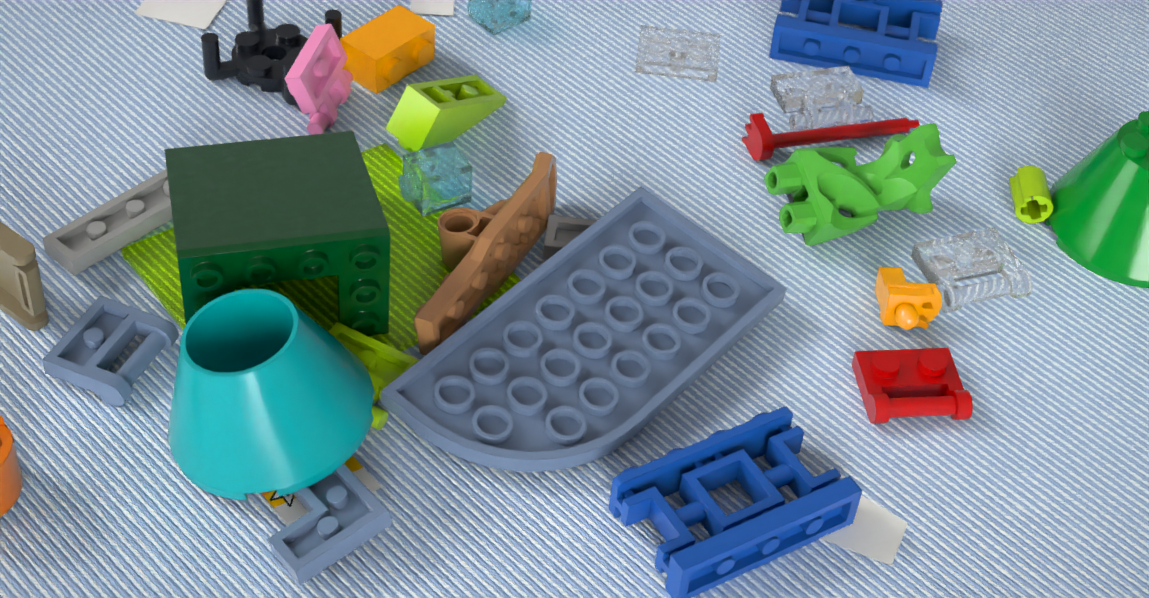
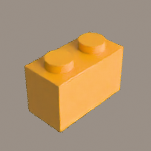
M399 4L340 38V43L348 57L342 69L349 71L353 75L355 82L378 94L435 59V25Z

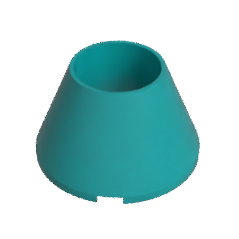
M265 289L234 291L204 305L191 317L182 332L168 426L170 449L182 473L193 484L211 494L236 500H247V493H261L274 490L277 491L279 497L291 494L302 488L309 487L333 473L359 448L373 421L371 410L373 395L375 394L374 386L367 368L359 357L285 296Z

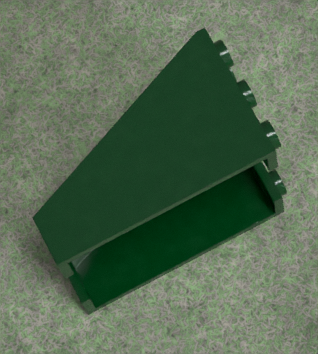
M353 131L164 149L185 324L204 305L222 295L234 292L235 287L264 285L273 282L316 279L337 275L338 322L369 337L389 333L390 231Z

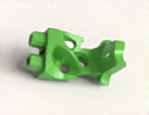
M936 123L918 126L906 137L903 134L892 136L885 143L884 151L880 158L870 163L856 165L854 156L857 155L855 147H809L796 149L785 163L772 166L764 176L767 190L772 195L786 194L790 202L786 203L779 211V221L783 232L801 233L807 246H814L854 233L874 224L879 218L877 212L882 210L897 211L909 209L911 212L919 214L930 213L933 210L930 198L931 190L957 163L954 154L948 155L942 149ZM914 152L915 159L914 162L910 165V156ZM838 209L847 210L851 217H844L839 213Z

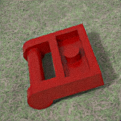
M949 348L855 351L851 365L871 424L888 423L890 418L950 415L953 420H968L971 418L973 411L972 397L970 392L963 388Z

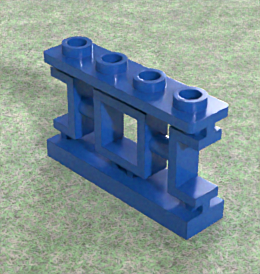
M782 0L780 11L797 14L798 17L783 14L777 15L769 58L928 88L938 46L937 43L917 40V37L931 40L936 39L943 2L941 0ZM840 22L876 29V32L837 25V23Z
M787 406L769 413H760L750 421L731 429L716 431L707 439L685 448H675L663 457L642 466L629 467L613 478L609 501V510L615 518L620 517L625 527L649 518L666 540L665 543L657 547L654 566L660 574L663 572L667 574L665 589L672 598H692L817 541L821 537L853 524L863 490L850 476L841 479V474L836 468L813 477L795 456V454L800 453L804 431L799 426H791L793 413ZM765 455V460L772 468L762 472L753 459ZM737 480L755 503L726 516L708 492ZM787 485L798 499L785 504V498L777 489ZM679 491L678 495L686 505L673 510L664 497ZM701 523L711 537L695 544L696 539L688 528Z

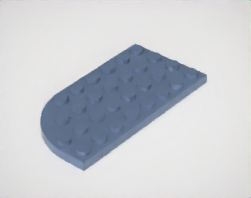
M640 186L382 389L380 403L435 446L469 462L491 468L522 472L554 471L586 464L613 452L640 432L783 301L787 288Z

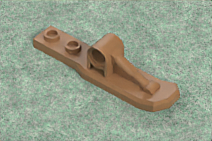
M542 151L536 154L532 172L507 200H500L482 211L465 207L451 208L439 216L437 221L442 261L453 271L443 278L437 291L427 303H423L418 308L415 314L414 329L417 331L420 354L426 356L464 326L481 303L501 288L546 231L549 215H554L556 206L557 167L556 157L553 154Z

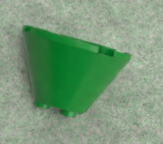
M1144 111L1139 114L1137 119L1121 126L1052 185L1050 194L1053 212L1044 221L1046 225H1051L1058 236L1056 244L1079 265L1099 276L1121 284L1149 288V111Z

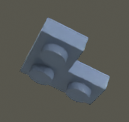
M343 463L333 473L319 482L292 493L306 508L308 513L268 538L267 541L274 556L301 586L391 526L393 522L389 510Z

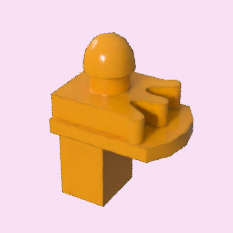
M879 267L874 291L881 310L880 320L885 326H900L906 330L913 329L914 327L927 329L929 327L928 323L938 315L942 306V295L936 283L906 282L902 268Z

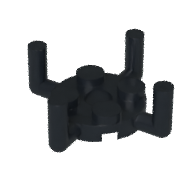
M246 0L250 31L241 32L234 38L235 45L231 53L232 60L220 62L217 34L205 33L201 36L204 74L208 80L216 81L236 77L241 84L249 87V82L261 85V91L270 93L281 92L289 105H297L294 96L288 90L285 77L308 38L300 34V28L293 24H282L276 27V29H267L264 22L263 0ZM335 9L325 12V24H332L340 41L342 37V13Z

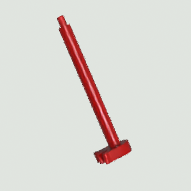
M754 113L749 116L751 123L745 124L748 136L742 137V142L746 145L753 160L760 161L770 159L774 149L905 133L909 129L917 128L919 121L917 119L899 118L772 134L764 114Z

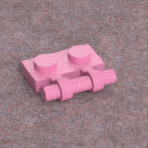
M332 24L316 25L285 77L288 90L294 96L301 112L309 113L310 122L307 125V130L311 135L323 134L326 127L331 128L338 116L337 108L339 104L345 103L351 93L350 84L353 81V75L349 71L342 69L348 57Z

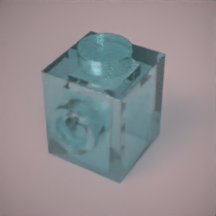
M469 0L468 17L493 36L530 20L531 0Z
M448 141L404 154L403 175H400L398 179L399 188L403 198L407 202L411 201L422 217L471 202L473 167L455 143Z

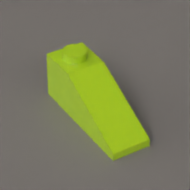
M476 74L408 84L385 129L397 137L399 145L409 152L419 154L441 149L503 106L507 97Z

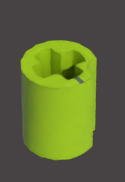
M1036 166L1018 168V173L1013 177H1009V188L1015 214L1024 223L1034 224L1042 222L1053 212V203L1046 175L1042 169Z

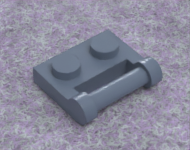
M100 295L42 359L44 371L47 375L95 392L106 403L119 407L132 394L131 386L161 350H168L179 338V332L174 324L164 318ZM137 334L146 337L116 373L107 371L109 366Z

